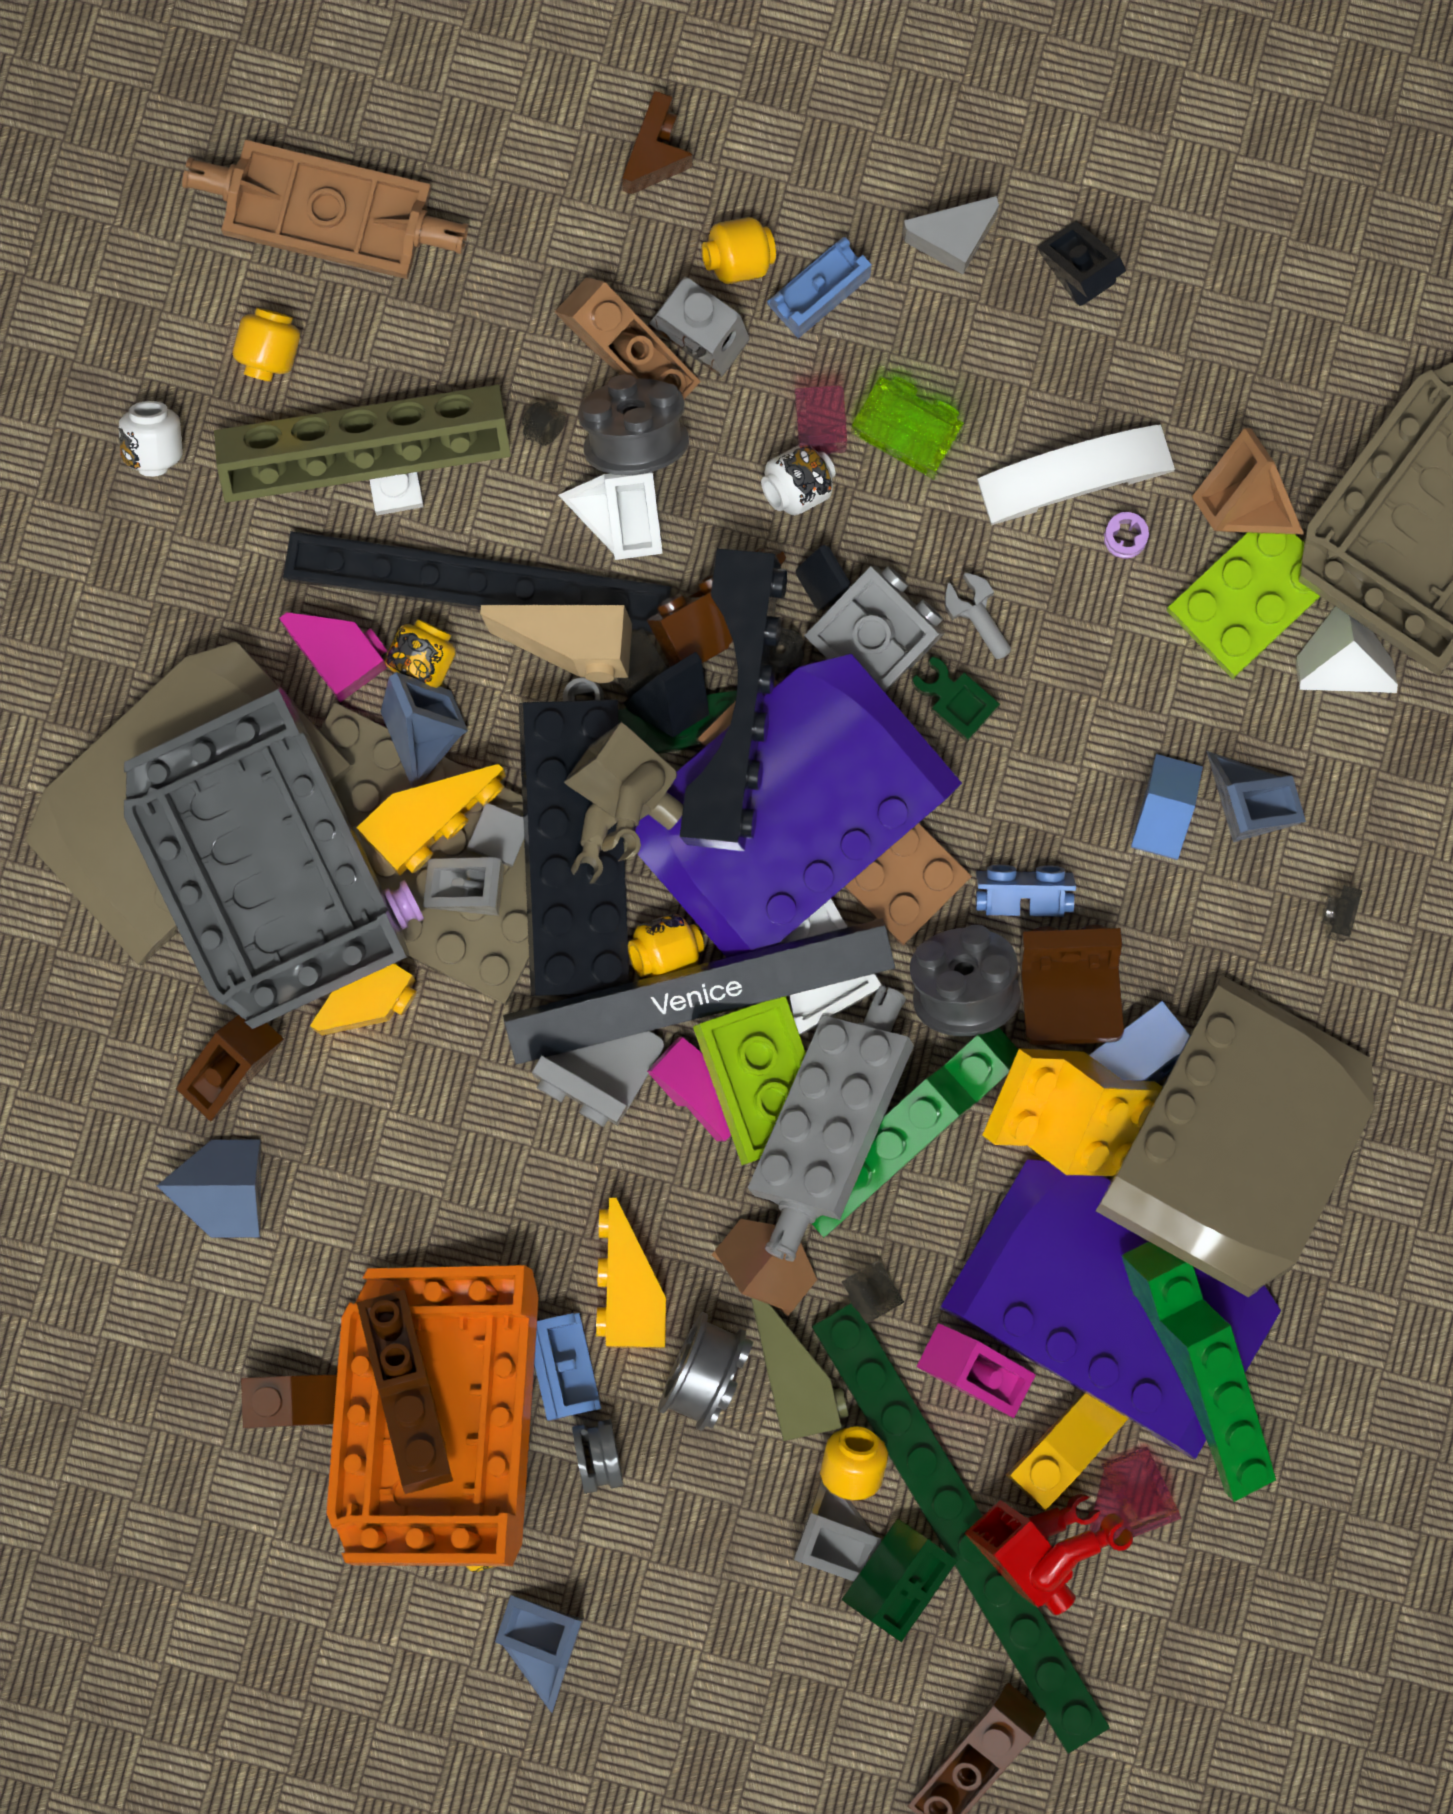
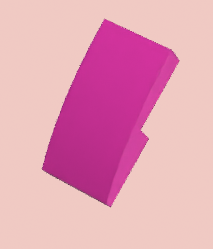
M678 1037L647 1072L677 1106H686L716 1141H726L731 1134L703 1054L683 1037Z

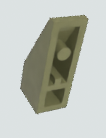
M751 1298L783 1442L841 1429L840 1418L848 1417L843 1389L832 1388L831 1379L769 1304Z

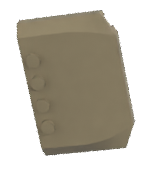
M1453 362L1434 372L1430 370L1415 379L1310 521L1306 530L1299 576L1300 583L1438 676L1453 661Z
M238 642L187 656L181 660L43 791L25 839L28 845L138 965H143L177 933V926L124 818V800L126 799L124 762L281 688ZM288 696L296 708L322 765L334 786L354 766Z
M1222 975L1197 1019L1192 1033L1127 1155L1109 1184L1096 1212L1247 1297L1252 1296L1265 1284L1289 1272L1297 1263L1374 1110L1372 1059Z

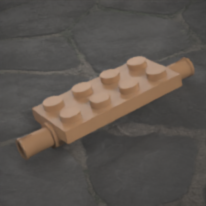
M245 140L242 154L237 164H231L229 168L195 160V158L191 157L188 158L185 165L189 170H184L183 188H193L222 195L223 201L227 202L226 214L221 229L225 236L404 279L409 278L416 247L419 248L421 244L454 251L458 254H462L465 247L463 240L466 241L469 224H461L428 216L426 209L431 193V185L428 183Z

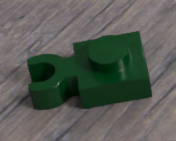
M932 657L928 665L937 672L938 680L935 683L927 684L916 675L911 683L918 693L925 696H935L939 699L932 707L931 712L968 743L999 708L1000 703L965 673L954 683L948 677V669L944 662L936 657Z

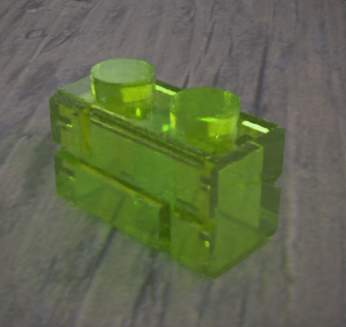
M880 376L852 424L851 434L935 480L963 431L964 422L957 419L960 413L943 401L935 400L933 404H930L915 396L918 392L917 388L900 377L893 376L891 381Z

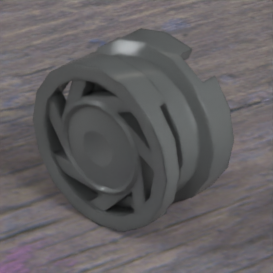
M611 1419L599 1421L597 1427L589 1429L585 1425L573 1426L572 1432L584 1494L597 1492L598 1487L603 1485H609L611 1489L623 1487L621 1466ZM584 1443L589 1445L593 1474H589Z

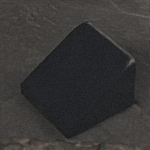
M823 545L819 547L796 569V576L818 610H822L838 601L850 588V582L829 546Z

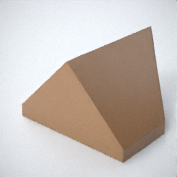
M1244 428L1193 494V500L1214 531L1304 535L1275 462L1251 428Z
M740 1219L711 1256L723 1264L741 1294L773 1305L789 1316L817 1281L802 1244L800 1243L794 1261H787L785 1259L786 1254H784L783 1260L779 1259L765 1250V1246L769 1242L776 1225Z

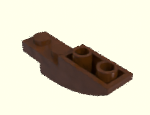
M405 1290L357 1302L404 1493L408 1494L452 1482L453 1477L445 1449V1442Z

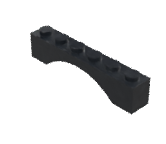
M717 548L711 597L724 616L733 639L738 666L737 698L730 726L720 748L704 771L685 790L679 837L689 846L745 851L746 838L753 839L755 835L757 811L756 809H750L752 790H760L763 775V762L756 760L758 742H766L769 729V714L762 712L765 694H772L774 688L775 666L769 664L771 646H778L781 635V618L775 617L777 598L784 599L787 588V570L781 569V564L774 553Z

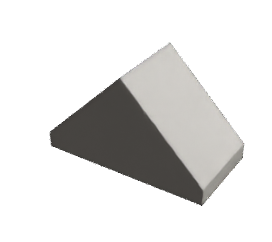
M997 196L904 220L902 231L904 241L955 271L964 274L997 217L999 208Z
M495 857L429 859L423 907L499 916L504 873L502 860Z

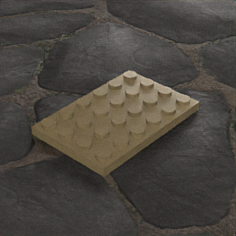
M334 703L320 731L354 766L333 786L352 827L363 822L391 794L408 790L412 787L388 729ZM443 757L420 786L471 772V770ZM505 787L489 803L523 817L522 796ZM480 802L465 814L469 821L454 837L447 840L443 835L429 848L433 852L430 859L485 857L467 849L484 808ZM361 836L368 861L382 890L389 888L395 891L400 887L399 882L405 880L424 917V920L420 922L417 919H411L408 922V928L402 930L409 951L408 957L506 1006L529 962L524 840L513 867L503 864L504 873L499 916L423 907L428 861L415 873H411L407 869L399 876Z

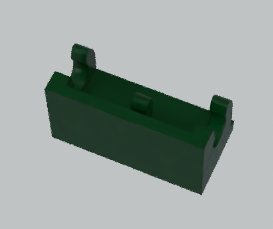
M897 1518L841 1600L902 1642L958 1560Z

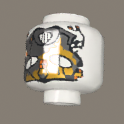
M158 401L136 403L119 420L121 458L130 468L139 470V473L144 476H159L166 473L168 468L175 465L182 458L180 418L175 412L167 409L164 403Z
M800 444L767 462L764 471L765 476L761 480L762 489L767 501L775 510H783L794 516L799 515L830 498L833 490L832 478L835 477V468L826 453H818L811 446Z

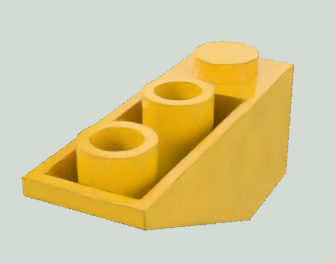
M499 764L393 793L356 828L359 834L399 876L407 869L411 873H415L432 857L433 852L429 848L443 835L447 840L454 837L468 823L469 819L465 814L478 802L485 806L503 790L504 785L500 781L506 777L504 769Z
M609 1198V1209H599V1238H608V1258H598L597 1285L598 1287H607L606 1307H597L596 1337H606V1347L665 1348L666 1297L617 1198Z

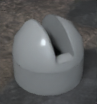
M576 678L566 685L563 692V701H575V696L595 693V700H604V693L598 683L589 681L586 678Z

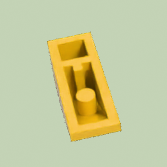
M1083 1392L1013 1466L1006 1476L1041 1509L1047 1510L1096 1457L1128 1418Z

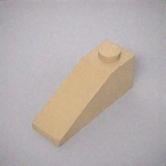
M481 605L480 614L489 632L507 642L592 682L608 683L613 681L614 678H628L632 622L624 605Z

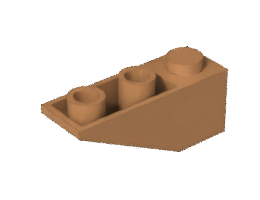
M586 277L555 311L562 321L592 351L620 375L626 374L634 376L636 379H653L675 385L684 399L701 382L604 281Z

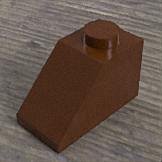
M240 1015L234 1017L214 1034L176 1087V1090L210 1122L264 1068L283 1042L284 1038L268 1023L252 1029Z
M337 1375L241 1378L243 1428L333 1425Z

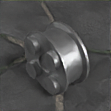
M626 374L612 377L608 381V385L590 393L582 401L578 410L580 424L589 434L583 446L586 460L598 470L617 475L649 473L667 467L677 461L689 446L688 431L679 422L685 407L681 392L675 385L659 380L636 379L634 376Z
M971 925L966 928L947 930L924 941L917 947L910 962V976L915 986L913 1003L917 1016L931 1029L952 1036L984 1034L1005 1024L1017 1011L1021 999L1020 986L1016 979L1018 960L1014 948L1006 939L989 931L982 925Z
M704 1312L696 1319L677 1356L658 1406V1412L662 1414L668 1409H672L696 1420V1429L703 1431L706 1426L712 1429L721 1410L727 1409L737 1387V1383L732 1381L737 1368H742L753 1345V1341L746 1338V1331L740 1329L736 1334H733L707 1322L708 1314Z

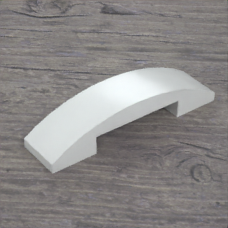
M1160 424L1110 434L1047 452L978 478L977 482L990 523L994 525L1035 513L1040 507L1125 482H1128V485L1174 472L1175 468Z

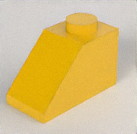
M391 964L333 991L310 1027L323 1036L390 1021L395 1012L402 1016L417 994V991L411 988L416 980L413 975L401 967Z

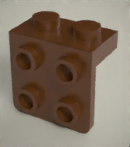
M1088 925L1078 930H1058L1055 927L1044 926L1022 933L1020 971L1026 1040L1030 1044L1117 1042L1122 1038L1124 1023L1119 978V962L1122 949L1121 928Z

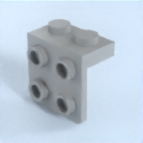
M647 1031L549 1057L541 1056L532 1071L533 1076L540 1080L536 1088L561 1103L565 1096L583 1105L578 1113L601 1127H604L607 1121L619 1126L649 1075L647 1070L658 1060L662 1053L664 1043L659 1036Z

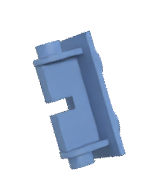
M992 865L987 868V871H976L978 889H986V891L976 892V911H985L986 916H1020L1021 898L1030 899V916L1064 917V912H1074V893H1065V891H1076L1073 873H1065V869L1062 867L1040 866L1036 868V872H1016V868L1010 865Z

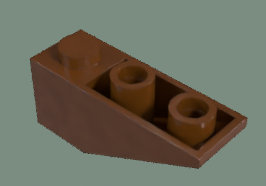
M764 547L752 551L774 553L781 565L786 559L783 551L766 552ZM714 573L697 583L700 588L699 591L686 598L680 593L664 600L657 605L659 613L647 619L671 667L694 652H697L702 663L727 650L733 641L724 616L711 597Z
M1007 1683L977 1717L907 1807L916 1814H967L1033 1739L1046 1713L1010 1683Z

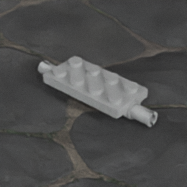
M885 986L878 987L863 1023L856 1024L825 1015L822 1016L750 1181L748 1189L755 1197L778 1204L779 1210L782 1211L770 1240L765 1246V1250L779 1259L783 1260L784 1254H786L785 1259L787 1261L795 1260L796 1252L809 1223H814L816 1218L824 1215L840 1220L912 1052L914 1044L909 1037L891 1032L901 1007L906 1001L903 994L892 988H888L887 994H885Z

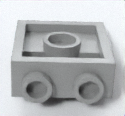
M870 566L804 636L827 659L852 654L886 693L909 668H912L932 648L945 632L938 627V624L943 620L941 615L924 600H921L916 605L903 592L909 586L908 583L893 568L887 566L882 571L878 566Z

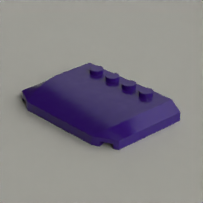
M852 654L799 666L773 688L772 694H765L762 712L769 714V729L766 742H758L756 760L763 762V775L760 790H752L750 809H756L757 822L754 838H746L745 851L686 845L679 837L682 816L670 830H667L649 815L642 818L635 829L641 843L640 850L637 853L638 856L726 958L776 946L944 802L962 784ZM729 726L676 771L677 777L667 792L683 805L686 788L704 771L721 746Z
M1027 1159L939 1308L980 1333L988 1334L1152 1432L1151 1435L1189 1458L1196 1459L1206 1442L1205 1435L1159 1336L1139 1300L1133 1295L1121 1256L1149 1241L1096 1212L1100 1201L1111 1183L1110 1180L1103 1176L1065 1175L1048 1161ZM1194 1267L1203 1299L1231 1325L1243 1369L1246 1372L1280 1314L1281 1309L1265 1285L1255 1294L1247 1297Z

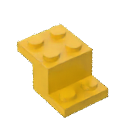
M1019 1048L982 1136L994 1145L1028 1146L1065 1175L1114 1176L1127 1155L1162 1086L1155 1081L1122 1080L1085 1052Z

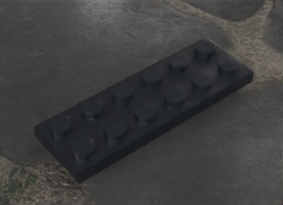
M618 700L519 703L531 996L587 994L630 983L624 860L618 861L624 854V839L620 837L618 844L612 850L605 852L600 850L599 858L602 861L603 871L595 883H590L595 871L588 863H581L575 875H573L571 871L572 865L577 856L583 851L581 837L585 813L593 802L564 783L588 747L619 724ZM617 823L608 830L607 835L616 831Z

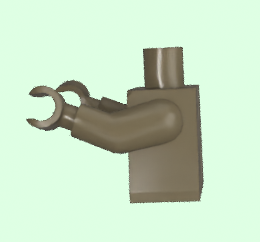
M622 722L588 747L564 782L570 788L593 802L585 813L581 837L583 851L577 856L571 868L572 874L575 875L581 863L590 864L595 871L590 883H595L603 871L602 861L599 858L600 850L604 852L612 850L618 844L620 837L627 841L628 848L618 861L634 857L639 852L641 843L638 834L634 831V827L639 825V821L649 815L667 830H670L683 813L684 805L667 792L677 777L676 770ZM617 823L616 831L607 835L608 830Z

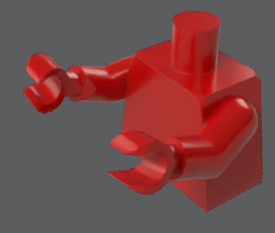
M1085 1494L1072 1496L1064 1509L1059 1510L1056 1507L1028 1518L1004 1501L999 1500L965 1532L966 1536L1017 1593L1037 1608L1045 1605L1053 1615H1060L1068 1610L1076 1599V1595L1066 1583L1073 1577L1072 1569L1078 1562L1099 1554L1101 1548L1107 1545L1115 1550L1123 1551L1128 1549L1133 1542V1535L1126 1528L1117 1539L1113 1540L1114 1533L1123 1526L1124 1520L1117 1514L1112 1513L1105 1516L1101 1521L1100 1530L1095 1532L1088 1530L1062 1540L1052 1547L1047 1541L1048 1538L1065 1531L1066 1526L1075 1522L1081 1525H1088L1098 1519L1099 1510L1090 1512L1084 1518L1077 1517V1505L1090 1498V1496Z

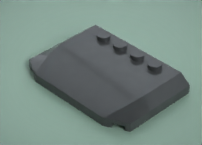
M282 688L124 762V773L126 772L124 818L209 995L220 1004H226L246 1020L245 1023L252 1029L409 956L399 923L300 716Z

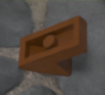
M657 91L653 93L622 177L623 191L626 193L634 194L684 172L693 166V155L690 152L662 143V140L671 141L679 115L672 113V96Z

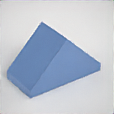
M1158 754L1155 755L1131 848L1178 860L1195 809L1202 766Z

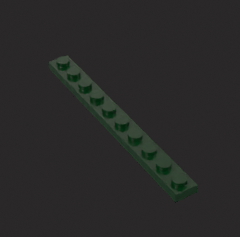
M854 1301L812 1326L811 1328L874 1433L885 1443L889 1458L943 1548L949 1555L958 1560L954 1565L1039 1708L1046 1713L1045 1718L1066 1753H1071L1110 1729L1040 1610L1017 1593L966 1536L965 1532L983 1515Z

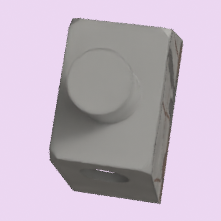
M684 277L648 324L650 328L721 378L750 340L741 316L687 277ZM730 337L728 342L723 346V343L725 342L726 338Z

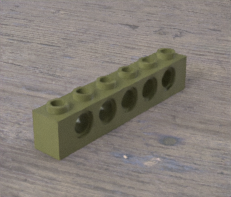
M499 384L214 430L216 465L225 503L511 457Z

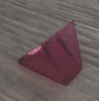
M1148 1447L1101 1464L1103 1474L1094 1510H1099L1100 1514L1098 1519L1090 1524L1089 1530L1092 1532L1100 1530L1101 1521L1105 1516L1112 1513L1117 1514L1124 1520L1123 1526L1114 1533L1113 1540L1117 1539L1125 1528L1132 1533L1133 1537L1181 1519L1179 1510Z

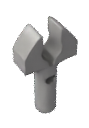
M964 573L963 579L974 592V606L969 602L961 601L951 583H948L945 593V610L952 621L959 616L970 619L996 659L1006 657L1011 652V647L986 609L987 599L994 594L987 580L977 575Z

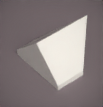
M653 472L637 475L603 474L558 495L614 554L615 560L663 554Z
M1335 606L1297 656L1296 670L1299 688L1301 690L1397 693L1398 684L1393 660L1373 631Z

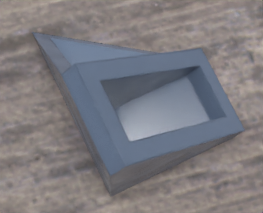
M398 672L389 677L380 712L412 788H415L423 783L460 736L468 730L452 691L442 687H431L421 680Z
M1206 751L1233 842L1306 822L1293 776L1280 777Z
M260 1139L210 1140L157 1185L209 1237L260 1238Z
M510 1595L495 1643L503 1645L544 1704L553 1713L584 1619Z

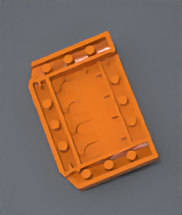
M525 1265L367 1268L363 1279L367 1281L355 1304L349 1302L341 1318L326 1513L331 1527L337 1530L345 1553H341L344 1562L354 1566H513L523 1540L539 1300L533 1270ZM405 1290L453 1477L452 1482L408 1494L404 1493L357 1306V1302Z

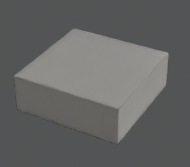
M487 803L483 808L467 849L485 857L500 858L504 865L513 867L524 840L523 817Z

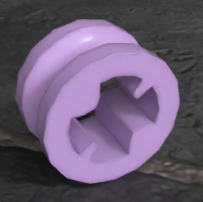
M1121 512L1108 522L1104 533V543L1108 551L1114 556L1122 559L1133 558L1140 554L1149 537L1148 526L1145 520L1138 514ZM1121 524H1129V531L1135 527L1139 533L1134 538L1132 547L1122 546L1123 540L1118 544L1113 537L1118 534Z
M405 880L399 882L400 887L395 891L389 888L383 890L402 930L408 928V922L411 919H417L419 922L424 920Z

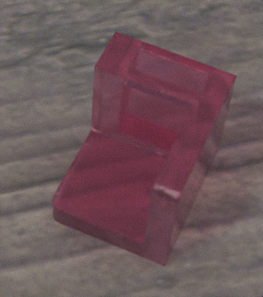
M843 387L795 388L794 403L797 444L799 447L811 446L818 453H845L847 449V430Z

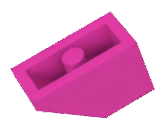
M288 612L279 618L283 627L340 703L387 669L384 660L381 658L387 650L371 628L363 633L357 624L352 621Z
M940 1323L937 1324L916 1366L943 1383L1012 1418L1015 1417L1036 1374L983 1343Z

